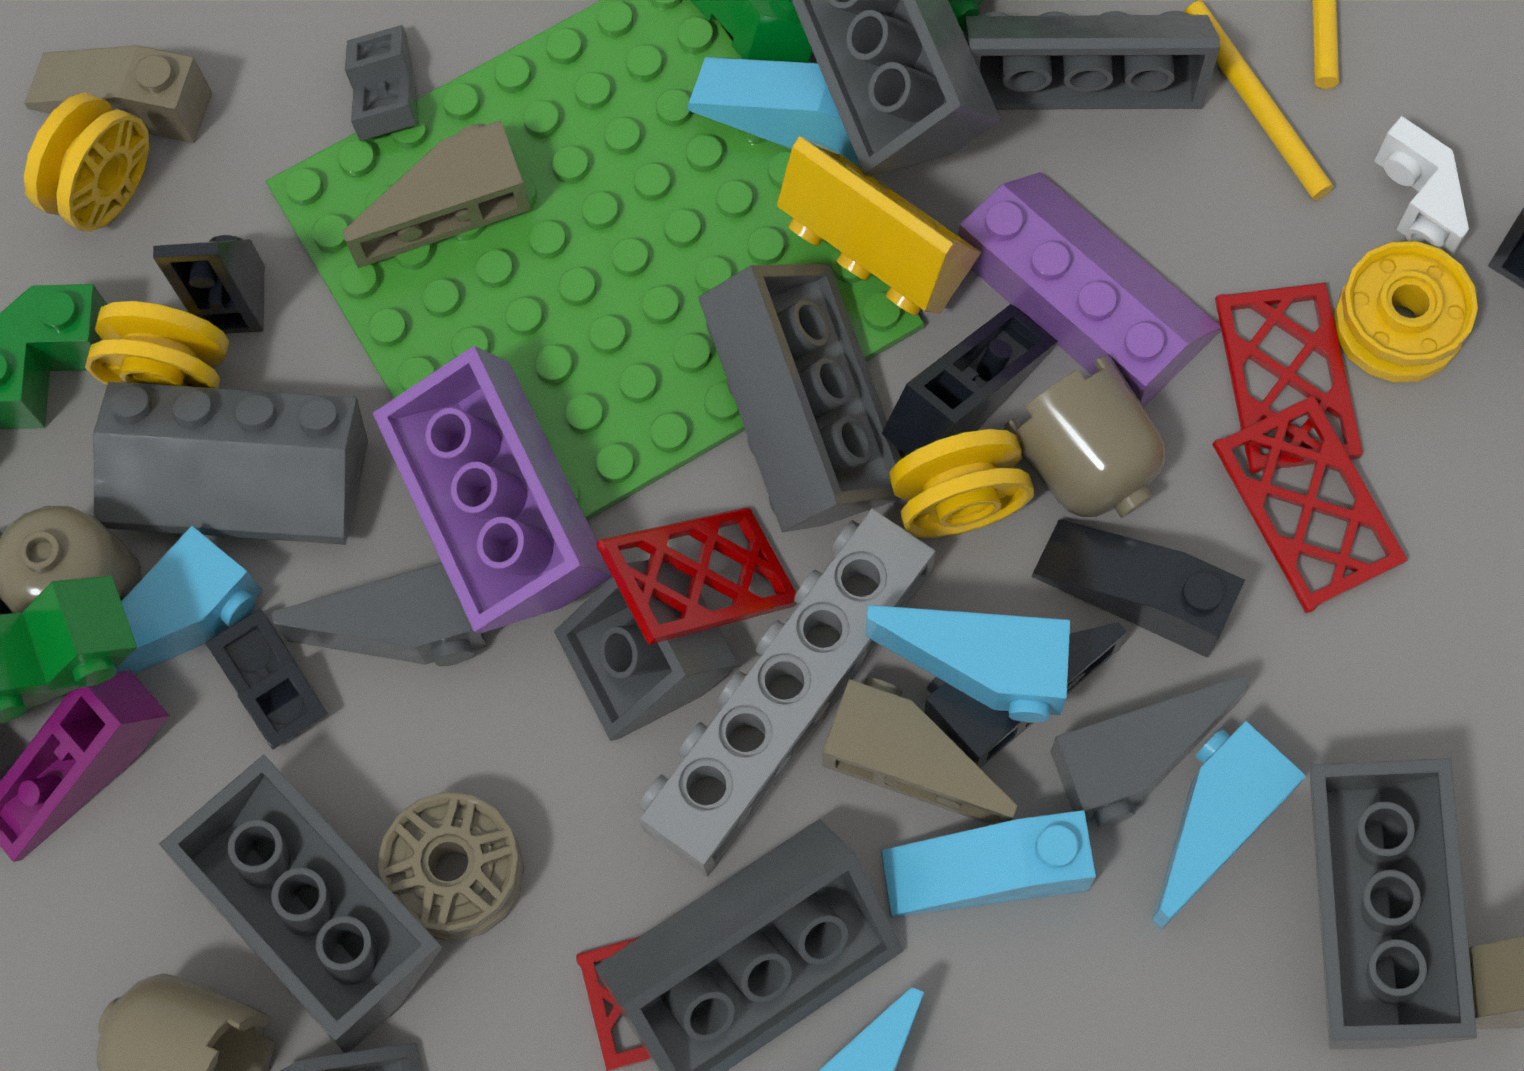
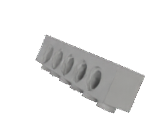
M871 508L860 524L851 520L844 527L831 550L836 554L835 558L823 574L814 570L808 575L794 598V602L799 604V606L785 624L776 620L768 628L756 648V652L761 655L747 675L738 671L729 680L718 698V703L723 706L708 727L702 722L694 727L679 750V755L684 758L669 779L664 775L657 777L640 801L639 807L644 812L639 819L644 831L707 877L843 694L848 680L854 679L879 645L877 642L866 637L867 605L906 608L933 571L935 550L873 508ZM865 575L872 578L878 587L872 594L859 597L847 592L843 585L852 576ZM817 625L832 626L841 635L834 645L825 648L812 645L805 636L811 628ZM781 675L794 676L803 684L800 693L790 699H778L772 696L767 688L774 678ZM742 726L756 727L765 735L763 743L757 749L749 752L734 749L729 744V738L736 729ZM712 777L725 784L726 790L723 797L714 804L701 805L690 798V791L693 785L700 779Z

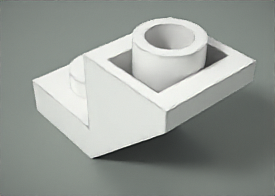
M1401 116L1387 132L1374 161L1384 168L1386 174L1392 180L1403 186H1411L1418 191L1417 195L1409 203L1396 230L1405 235L1408 241H1418L1440 248L1453 258L1469 230L1453 150Z

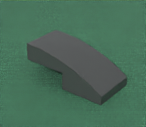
M403 25L347 40L345 72L353 88L351 122L359 140H365L417 125L413 68L407 35Z

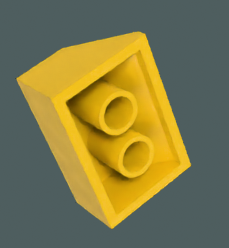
M801 136L798 137L792 146L777 202V207L792 217L788 228L817 247L822 240H825L838 249L841 254L836 261L860 279L867 281L871 274L889 285L890 289L885 296L906 312L917 316L922 309L926 312L940 314L982 252L875 177L865 175L862 168L836 150Z

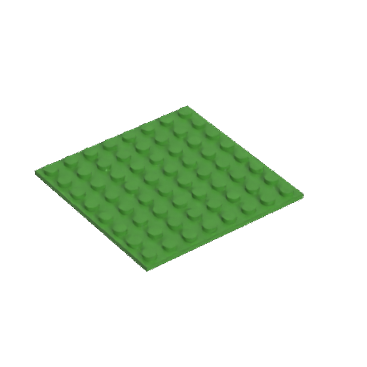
M600 0L416 99L417 125L361 141L355 132L265 181L393 399L472 346H476L508 361L586 520L593 518L745 431L735 399L728 389L727 377L715 343L708 333L706 318L698 297L750 265L830 264L865 362L924 329V322L918 314L914 316L906 312L885 296L890 289L889 285L871 274L867 281L860 279L836 261L841 254L838 249L825 240H822L817 247L788 228L792 217L779 209L777 202L791 153L790 148L686 110L705 57L743 59L731 46L732 40L716 18L708 21L690 0ZM501 120L522 177L531 210L358 268L342 231L441 140L455 136L467 126L473 124L488 125Z

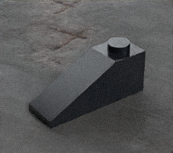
M220 235L211 238L209 242L153 246V259L188 313L209 321L222 330L224 334L264 331L265 265L251 239L243 240L236 236Z
M1010 304L906 384L881 434L906 455H909L913 451L937 440L965 432L977 431L1052 352L1058 341Z
M1062 519L1058 520L1032 574V577L1207 658L1219 639L1245 582V579L1185 552Z
M1119 622L1070 634L1067 694L1120 650L1127 631ZM937 677L926 688L931 695L926 698L924 713L979 768L983 767L1033 724L1009 718V711L993 710Z

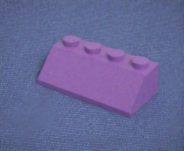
M1040 172L1003 183L959 224L958 236L982 252L971 267L972 271L1011 305L1058 341L1057 345L1091 375L1099 372L1093 364L1096 359L1109 355L1143 407L1220 333L1222 328Z
M472 346L373 412V416L474 632H487L563 608L612 577L596 547L597 540L508 361L476 346Z

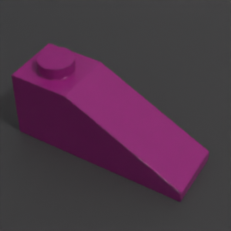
M130 670L117 672L114 677L101 684L81 687L69 692L0 781V847L13 862L23 860L134 762L170 716Z

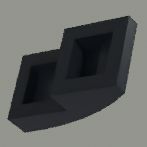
M261 608L205 643L237 691L238 698L272 750H275L329 715Z

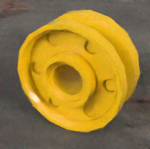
M83 92L67 98L51 112L38 130L27 156L23 178L25 195L32 205L45 213L60 215L66 224L81 231L93 232L109 224L122 212L129 202L145 171L149 153V135L142 119L129 112L119 109L113 110L109 102L89 93Z
M1418 241L1389 242L1368 251L1352 268L1346 285L1340 293L1333 316L1338 342L1348 359L1363 371L1393 383L1419 382L1442 372L1456 357L1462 347V343L1472 331L1478 311L1475 285L1464 267L1445 251ZM1393 306L1408 308L1414 313L1416 318L1400 315Z
M139 301L112 302L100 308L95 331L102 341L90 346L85 368L92 377L105 385L110 381L219 388L220 377L212 367L223 364L229 340L222 330L209 321L183 310Z
M995 429L965 432L937 440L899 460L890 470L889 477L894 496L903 500H909L900 511L905 531L916 538H940L959 535L993 524L1022 509L1034 497V487L1029 473L1014 468L1021 460L1022 452L1017 436L1007 430Z

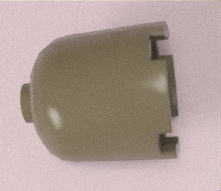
M1104 355L1093 363L1099 372L1087 379L1083 378L1078 369L1071 372L1025 406L1032 416L1028 421L1022 424L1016 418L1011 419L1005 424L1004 430L1017 436L1023 456L1057 501L1068 512L1080 517H1097L1115 509L1119 516L1123 518L1153 497L1147 486L1160 474L1166 460V445L1161 433L1109 355Z
M43 506L24 513L5 529L0 538V598L13 613L23 612L51 581L112 576L122 601L142 580L139 571L141 568L139 560L124 543L95 517L70 506Z
M165 973L150 976L138 981L125 994L114 999L104 1010L98 1026L100 1037L97 1048V1066L99 1071H268L275 1041L264 1036V1027L271 1023L272 1018L260 1010L188 979Z

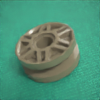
M451 792L421 798L399 813L382 838L377 863L380 880L433 938L456 942L483 935L504 920L520 896L524 874L519 843L512 829L498 810L474 795ZM461 853L468 857L467 869L458 879L442 881L436 878V867L439 861L446 855Z

